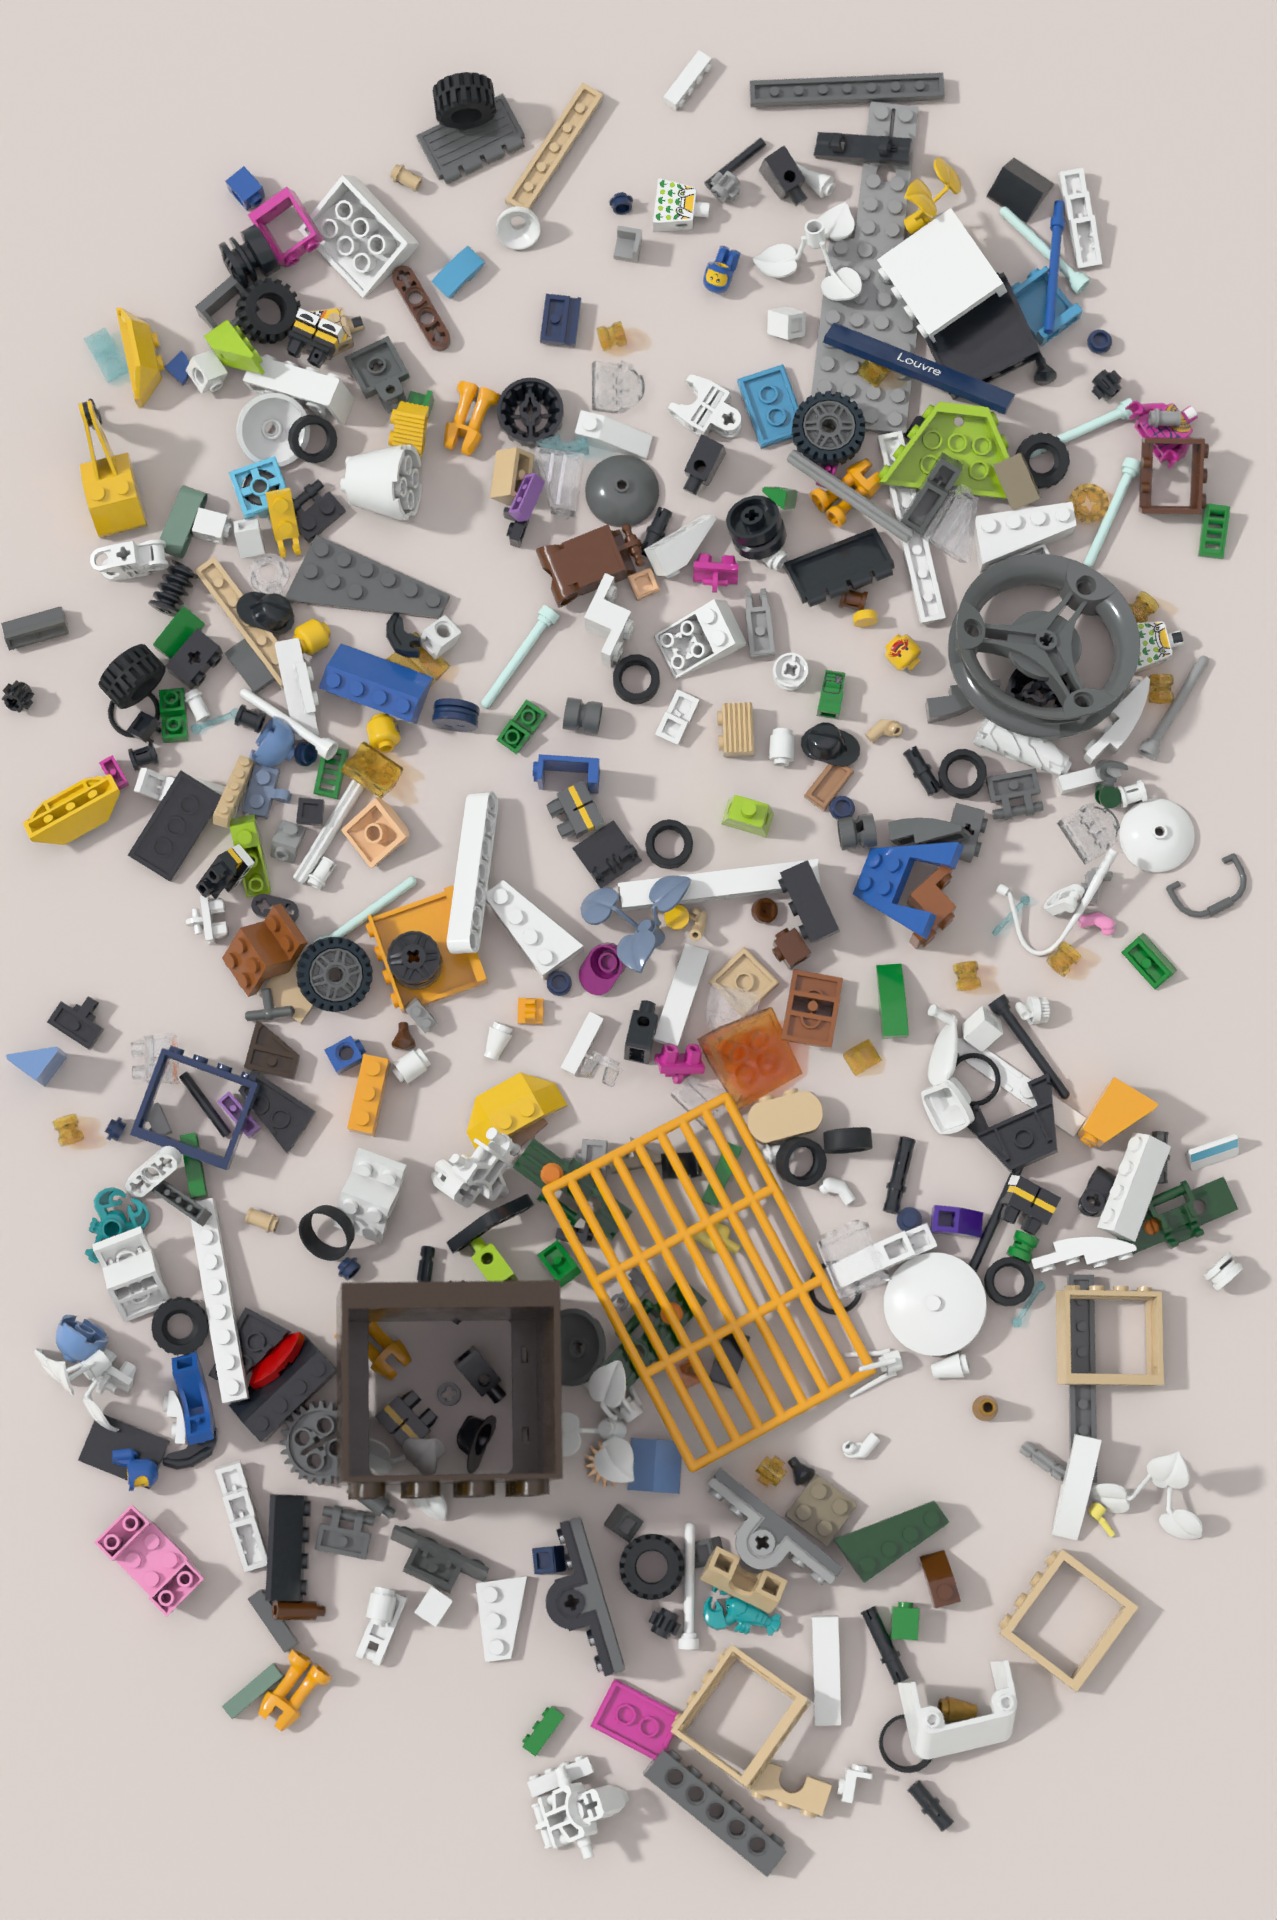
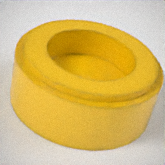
M865 609L853 614V624L856 627H869L878 623V615L875 610Z
M678 904L672 910L665 912V924L672 930L684 929L689 922L688 910Z

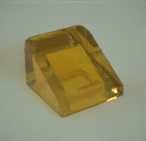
M865 360L858 374L874 387H878L892 370Z
M869 1039L852 1047L843 1054L845 1061L855 1076L882 1061Z

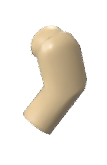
M882 719L865 733V736L871 743H874L882 735L900 736L903 733V727L898 721Z
M694 907L689 917L696 922L689 933V937L693 941H698L705 932L707 913L704 909L701 910L699 907Z

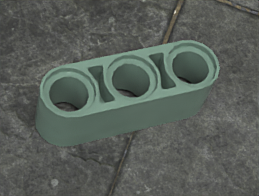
M185 485L181 487L159 539L166 542L165 553L180 559L185 556L194 535L192 528L198 508H205L208 498L207 493Z

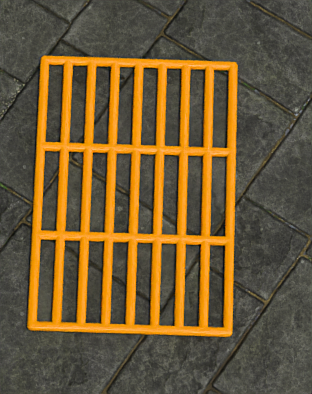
M728 1092L697 1106L542 1188L544 1197L690 1472L698 1471L876 1373L877 1368L863 1372L857 1371L851 1375L808 1292L821 1285L863 1366L873 1363L741 1113ZM723 1104L767 1186L756 1192L753 1191L711 1112ZM700 1116L703 1117L745 1196V1198L733 1204L689 1122ZM679 1127L723 1208L712 1215H709L667 1136L668 1133ZM658 1139L701 1220L690 1227L686 1226L645 1148V1145ZM633 1151H636L678 1233L667 1239L664 1238L622 1159L623 1156ZM612 1162L656 1243L642 1251L599 1170ZM589 1174L592 1176L633 1254V1257L621 1263L577 1180ZM566 1186L569 1187L611 1267L597 1275L554 1193ZM770 1195H773L815 1274L814 1278L802 1283L759 1202ZM748 1207H751L793 1286V1289L780 1295L737 1214ZM727 1218L771 1298V1301L759 1307L715 1224ZM704 1230L707 1231L749 1310L748 1313L737 1319L693 1239V1236ZM681 1242H684L727 1323L713 1331L670 1249ZM659 1254L663 1256L704 1334L702 1338L692 1343L648 1262L649 1259ZM638 1265L682 1347L668 1355L625 1273ZM615 1277L659 1358V1361L647 1367L603 1286L604 1283ZM798 1297L842 1378L841 1381L830 1387L786 1306L787 1303ZM776 1309L820 1390L819 1393L808 1399L763 1317ZM753 1321L798 1403L786 1411L782 1407L741 1329ZM731 1333L776 1415L764 1423L759 1418L719 1342L720 1339ZM709 1345L753 1426V1429L742 1435L737 1431L696 1353ZM686 1357L731 1440L718 1448L674 1366L675 1363ZM664 1369L708 1451L707 1454L696 1460L651 1377Z

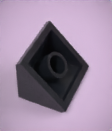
M1013 158L1002 167L986 197L1001 207L1009 208L1019 219L1027 223L1050 192L1054 183L1016 158Z

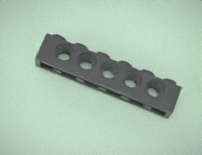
M662 1748L644 1770L643 1775L768 1877L787 1852L783 1847L785 1842L775 1833L769 1836L762 1830L764 1824L754 1816H751L749 1819L741 1813L744 1808L735 1800L731 1799L728 1802L721 1796L723 1791L713 1782L707 1785L700 1778L703 1774L692 1765L689 1768L685 1767L680 1762L682 1757L670 1748L667 1752ZM673 1769H678L683 1774L681 1781L678 1783H672L668 1780V1774ZM694 1786H699L703 1790V1795L698 1800H693L688 1796L690 1788ZM714 1803H719L723 1806V1813L718 1817L709 1814V1808ZM734 1820H740L744 1823L743 1830L738 1834L732 1833L729 1830V1826ZM755 1837H761L764 1839L763 1848L757 1851L751 1849V1840Z

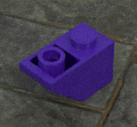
M934 1205L932 1207L930 1231L934 1234L981 1238L983 1212L961 1207Z

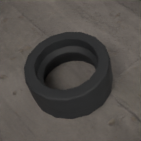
M306 415L300 417L292 424L289 430L288 442L295 456L309 463H319L325 461L333 454L337 446V434L335 428L326 419L317 415ZM311 424L322 427L327 436L324 448L314 454L305 452L300 447L298 440L301 430Z
M641 654L629 655L618 662L613 672V687L623 701L631 704H642L651 700L656 695L660 686L659 670L649 657ZM633 665L645 667L651 675L649 687L641 693L629 692L622 684L623 672Z
M956 749L948 753L942 760L938 771L939 783L942 789L948 795L958 799L969 798L977 794L983 787L987 776L986 765L982 757L968 749ZM957 760L970 761L977 770L976 781L967 788L954 786L948 778L949 766Z
M667 819L659 821L651 827L647 833L645 847L652 863L660 868L674 869L686 863L691 856L693 840L691 832L684 824L676 820ZM673 830L682 836L684 848L677 857L671 859L663 858L656 852L654 846L655 839L662 831Z
M868 1127L841 1128L823 1133L824 1150L828 1154L855 1153L873 1148L871 1128Z
M796 1136L787 1139L780 1146L775 1160L776 1169L781 1178L799 1187H808L815 1184L822 1178L827 1163L825 1151L819 1143L806 1137ZM799 1147L810 1149L813 1155L812 1166L803 1176H795L789 1169V1159L792 1153Z
M1003 1257L995 1261L987 1269L984 1277L985 1290L995 1303L1002 1306H1016L1024 1302L1032 1293L1034 1275L1030 1267L1023 1260L1015 1257ZM1014 1267L1022 1273L1024 1286L1018 1295L1006 1297L996 1290L994 1278L1000 1269Z

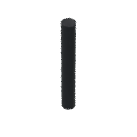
M759 138L718 172L722 173V175L726 171L732 173L765 147V141ZM716 172L713 176H711L708 180H706V181L704 182L705 186H706L709 190L713 187V186L710 184V183L712 182L711 179H712L718 172Z
M185 1072L180 1075V1080L221 1136L225 1138L231 1134L228 1126L189 1073Z

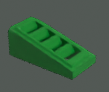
M1206 504V507L1203 508L1198 556L1223 559L1230 506ZM1209 515L1222 516V518L1209 517ZM1208 524L1221 525V529L1208 527ZM1207 534L1220 535V539L1209 538ZM1205 544L1219 545V549L1205 548Z
M338 747L335 755L341 756L340 761L335 759L326 760L321 757L313 794L338 799L349 749ZM326 763L339 766V770L325 768ZM326 773L337 776V779L332 780L323 778V774ZM321 783L334 785L335 789L321 788Z

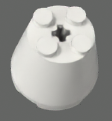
M397 445L355 456H347L345 462L346 473L345 477L341 479L340 487L342 492H346L349 505L398 520H409L410 515H416L421 501L422 483H419V472L417 470V467L421 466V460L418 451L413 445Z

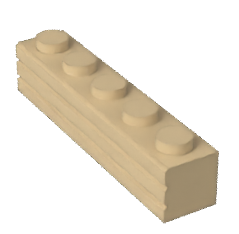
M239 756L213 814L214 825L224 828L229 827L254 768V761L252 759Z

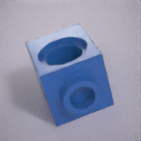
M245 166L225 181L229 192L246 211L251 207L255 208L260 205L265 197L263 187Z
M351 1035L324 1050L338 1075L362 1063V1054L366 1053L360 1040L354 1041ZM345 1048L353 1049V1056L349 1060H343L340 1057L341 1051Z

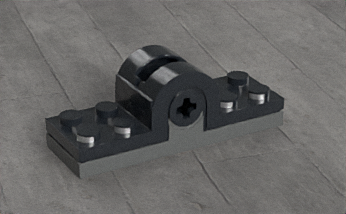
M577 1517L570 1519V1522L569 1520L561 1522V1528L556 1529L560 1544H566L568 1554L564 1555L568 1570L573 1569L574 1574L554 1580L555 1583L550 1587L546 1596L547 1613L555 1624L569 1629V1631L590 1625V1630H587L586 1633L590 1646H596L598 1655L594 1656L598 1672L603 1671L604 1676H609L613 1673L625 1671V1664L582 1519ZM569 1595L579 1599L576 1609H573L571 1605H566Z

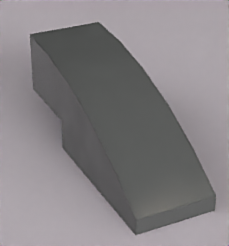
M942 452L911 501L901 522L922 534L961 474L963 464Z
M1000 679L992 680L998 687H1000ZM958 685L950 686L949 696L927 698L925 708L928 724L944 721L974 709L964 697Z
M906 818L888 822L890 841L897 846L949 843L971 838V834L962 826L934 818Z

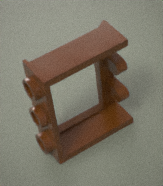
M1142 437L1139 490L1140 513H1202V508L1206 507V493H1202L1203 483H1207L1208 476L1207 468H1204V458H1208L1209 445L1205 443L1204 438ZM1153 444H1192L1190 506L1151 505Z

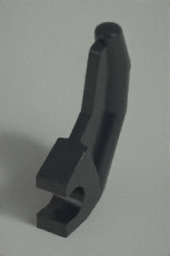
M393 613L386 623V638L390 645L401 656L420 658L419 648L414 647H422L421 638L404 631L402 617L397 613Z
M215 1428L214 1439L188 1445L186 1449L167 1454V1457L163 1458V1465L175 1470L191 1468L210 1457L218 1441V1429Z

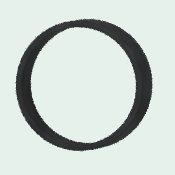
M331 1205L316 1207L303 1216L299 1223V1235L302 1243L309 1252L323 1260L335 1261L342 1258L354 1241L355 1230L350 1218L342 1210ZM313 1214H323L335 1220L345 1233L346 1246L332 1247L322 1242L312 1227Z
M902 1714L889 1720L883 1727L879 1737V1749L884 1761L891 1768L903 1773H914L925 1768L932 1759H923L913 1766H901L889 1759L883 1747V1737L886 1729L894 1721L905 1718V1715Z

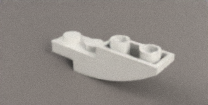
M1147 676L1142 681L1137 679L1128 688L1130 694L1125 699L1122 698L1113 710L1110 718L1115 723L1110 721L1101 731L1104 735L1098 741L1093 739L1084 748L1086 754L1083 760L1089 765L1107 748L1115 755L1133 731L1148 696L1150 679Z
M925 1223L871 1245L833 1264L832 1268L841 1288L844 1289L889 1270L890 1267L933 1250L937 1248V1244L928 1224Z
M1078 1237L1053 1242L1056 1250L1055 1253L1031 1260L1034 1269L1040 1268L1041 1273L1055 1269V1263L1065 1261L1066 1265L1081 1261L1079 1257L1081 1255H1084L1087 1265L1092 1263L1093 1267L1096 1268L1109 1264L1108 1258L1117 1256L1118 1261L1133 1257L1132 1251H1136L1137 1248L1134 1244L1112 1238Z

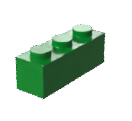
M551 1706V1708L547 1707L541 1714L544 1716L540 1722L536 1721L532 1727L534 1729L531 1735L527 1734L522 1741L524 1743L522 1747L535 1757L565 1716L554 1706Z

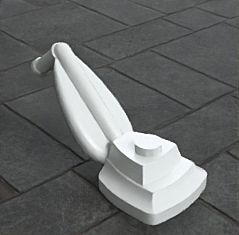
M933 1004L928 1010V1015L936 1017L945 1022L946 1025L939 1033L930 1056L927 1076L932 1086L923 1090L921 1097L926 1113L937 1133L952 1134L970 1125L975 1120V1117L970 1107L972 1101L970 1095L963 1085L954 1076L952 1077L958 1055V1020L955 1015H951Z

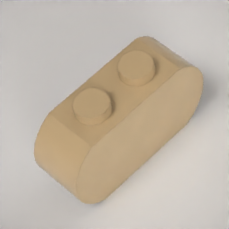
M798 1088L784 1091V1096L774 1098L773 1095L761 1097L758 1099L759 1103H755L748 1113L747 1127L754 1140L761 1145H769L795 1136L799 1137L814 1133L818 1129L823 1116L822 1105L818 1098L805 1090L798 1092Z

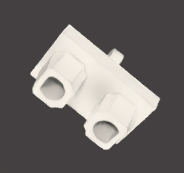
M200 896L202 917H200L198 908L192 909L193 918L186 920V926H194V932L197 935L202 934L201 925H204L206 941H208V944H216V939L229 936L226 921L218 923L213 921V915L226 913L223 898L215 900L214 898L210 899L208 896L206 898Z
M105 1348L102 1352L113 1364L117 1356ZM126 1361L120 1370L111 1366L101 1374L103 1379L98 1382L96 1392L101 1395L107 1389L114 1393L118 1387L124 1392L129 1393L137 1367Z

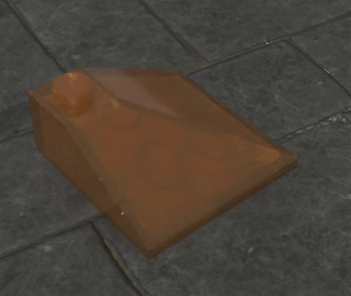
M772 1007L722 1025L697 1039L709 1065L725 1091L731 1095L738 1110L803 1074L788 1041L781 1040L782 1027Z

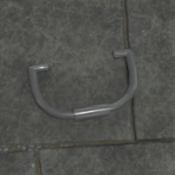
M1235 853L1222 858V862L1226 864L1233 861L1239 872L1240 887L1236 894L1231 898L1227 897L1207 907V910L1192 911L1184 907L1176 896L1174 889L1181 886L1180 882L1176 881L1168 885L1166 890L1180 912L1190 917L1213 916L1233 906L1234 902L1241 898L1246 889L1247 877Z

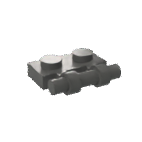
M1036 768L986 777L990 803L1001 802L1002 807L1001 809L992 810L994 820L1001 818L1009 820L1012 819V816L1023 814L1031 816L1034 815V812L1044 811L1042 801L1032 802L1031 797L1041 793ZM1023 797V805L1010 807L1009 800Z
M338 1505L334 1507L324 1506L322 1516L331 1517V1524H320L315 1550L366 1560L371 1534L362 1532L363 1524L373 1526L375 1516L366 1514V1511L357 1510V1512L344 1510L343 1506ZM340 1520L355 1522L353 1530L339 1527Z

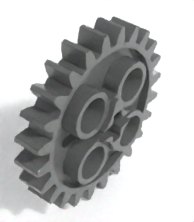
M325 1400L319 1402L318 1408L314 1401L309 1402V1410L305 1405L300 1406L301 1414L293 1412L292 1417L294 1421H285L286 1425L290 1427L289 1430H281V1433L287 1437L285 1440L279 1441L280 1444L286 1445V1449L280 1453L283 1455L288 1454L289 1456L284 1464L292 1463L294 1465L291 1468V1473L300 1471L299 1480L308 1476V1484H312L316 1478L318 1485H323L325 1478L328 1484L334 1483V1476L337 1478V1453L334 1451L337 1437L324 1443L323 1447L315 1448L306 1455L302 1454L303 1450L320 1442V1439L327 1438L337 1431L335 1402H330L328 1407H326ZM324 1418L331 1421L332 1427L329 1432L322 1429L321 1424ZM302 1431H306L310 1437L306 1445L299 1438ZM315 1453L322 1459L320 1467H315L312 1464V1456Z

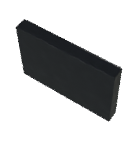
M104 1414L109 1424L120 1430L117 1432L108 1430L94 1420L78 1458L80 1462L128 1481L127 1467L112 1464V1450L132 1448L138 1453V1457L135 1459H151L159 1469L170 1441Z

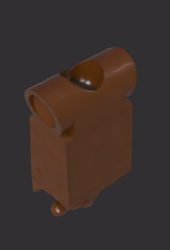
M609 524L562 542L560 545H547L536 549L543 570L552 577L551 591L557 607L560 608L569 604L579 595L597 590L605 573L613 576L615 583L637 573L630 555L635 558L636 566L642 567L645 564V560L641 556L642 542L632 533V528L629 524L622 526V531L626 536L625 542L620 529L612 531Z

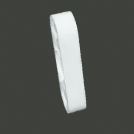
M171 1146L162 1147L131 1173L125 1184L128 1193L135 1197L145 1196L177 1169L182 1158L181 1153ZM170 1158L164 1165L163 1160ZM147 1168L156 1169L159 1175H152ZM142 1179L144 1180L143 1185H137Z

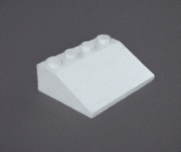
M342 175L310 214L311 219L324 238L319 243L317 250L362 298L368 296L397 267L404 264L420 245L356 176ZM304 223L298 229L304 237L311 234Z

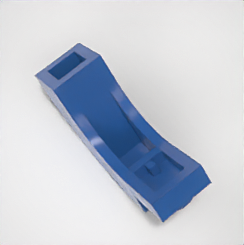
M197 1352L172 1358V1372L183 1406L188 1444L204 1443L214 1439V1415Z

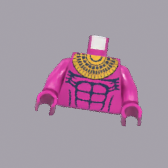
M1133 401L1125 407V410L1133 412L1129 417L1130 420L1137 418L1134 427L1141 437L1190 438L1193 430L1189 423L1198 418L1195 409L1189 406L1181 411V424L1179 427L1158 426V428L1149 426L1148 423L1149 411H1154L1155 408H1158L1159 411H1179L1174 403L1168 405L1165 403L1141 404L1138 401ZM1153 444V453L1160 463L1167 460L1169 462L1167 468L1171 469L1176 462L1186 456L1190 444Z

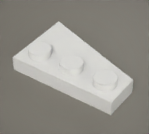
M527 1576L476 1583L485 1662L512 1658Z

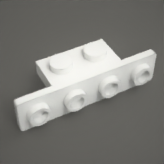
M298 638L275 642L274 646L289 716L318 736L315 706L319 705L317 692L311 690L310 681H314L311 666L306 667V662L303 660L300 641ZM294 732L295 740L303 739Z

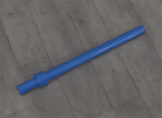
M1062 200L1054 202V214L1050 221L1052 238L1044 322L1045 334L1054 333L1062 231L1065 229V218L1063 217L1064 201Z

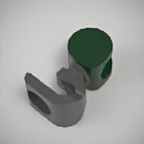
M1104 759L1100 760L1095 766L1098 778L1104 780L1102 784L1096 786L1095 800L1106 808H1114L1121 801V793L1114 786L1117 778L1109 775L1106 770L1108 767L1127 771L1128 766L1122 762Z

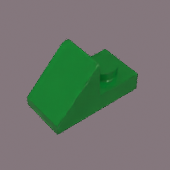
M558 1240L537 1254L553 1278L560 1280V1287H563L582 1273Z

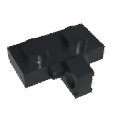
M89 996L82 1006L76 1004L74 1008L60 1001L47 1023L88 1050L92 1049L104 1031L102 1027L93 1022L96 1018L93 1012L99 1002Z

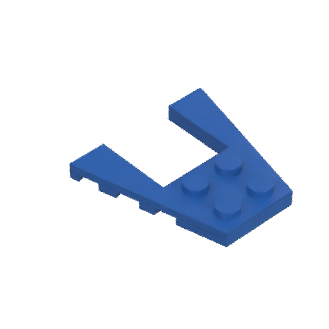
M959 842L871 848L853 895L922 938L928 939L936 916L931 912L898 905V902L915 861L955 869L964 846Z

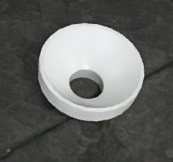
M511 207L503 211L498 217L496 234L499 241L506 247L516 250L526 249L538 240L540 223L535 213L528 208ZM519 216L525 220V223L520 227L512 225L511 220Z

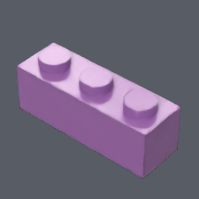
M536 473L524 475L508 512L518 522L529 520L539 495L543 490L545 482Z
M227 1092L217 1102L237 1124L243 1106L230 1092ZM249 1115L243 1133L250 1139L261 1130V1127Z

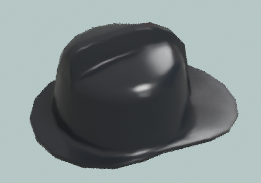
M249 592L241 596L237 602L236 611L239 618L252 627L271 633L282 634L289 631L294 624L293 608H291L290 602L286 597L281 594Z
M819 723L807 730L801 738L802 750L808 757L834 766H849L860 755V746L856 738L845 731L839 730L831 723Z
M472 1415L468 1416L457 1433L458 1447L468 1456L467 1470L470 1474H473L478 1469L486 1447L494 1434L497 1420L493 1415L488 1416L486 1419Z

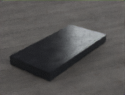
M180 770L131 848L128 856L171 882L215 812L222 795Z

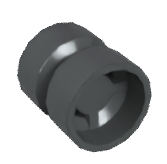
M568 697L563 718V729L577 731L582 727L584 732L597 735L603 703L588 701L584 705L582 699Z
M872 813L858 815L856 820L851 816L837 818L838 836L842 851L856 849L859 844L863 848L877 846L876 827Z

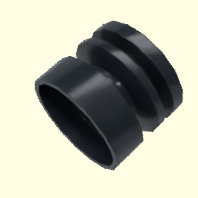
M255 224L240 232L243 244L240 245L233 237L229 238L233 250H230L225 242L218 245L227 270L244 289L250 286L246 278L247 275L254 283L258 280L255 272L257 269L266 277L281 269L268 242Z
M408 931L395 938L388 949L387 962L390 971L401 986L411 990H421L430 987L438 980L442 972L443 960L438 945L431 936L420 931ZM418 954L420 961L418 963L416 961L410 963L409 956H416Z

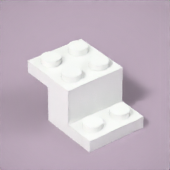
M605 573L584 616L586 631L606 639L601 651L602 664L611 668L613 663H618L624 650L622 649L623 642L630 639L634 627H632L634 621L631 620V611L614 604L617 597V586H615L614 577Z
M358 1148L355 1154L352 1171L341 1191L337 1208L350 1218L356 1235L381 1244L388 1219L399 1198L407 1165L362 1148ZM334 1220L333 1226L342 1229L341 1226Z
M141 1226L92 1244L93 1251L103 1269L107 1290L124 1322L156 1311L162 1303L171 1298L162 1281L158 1260Z

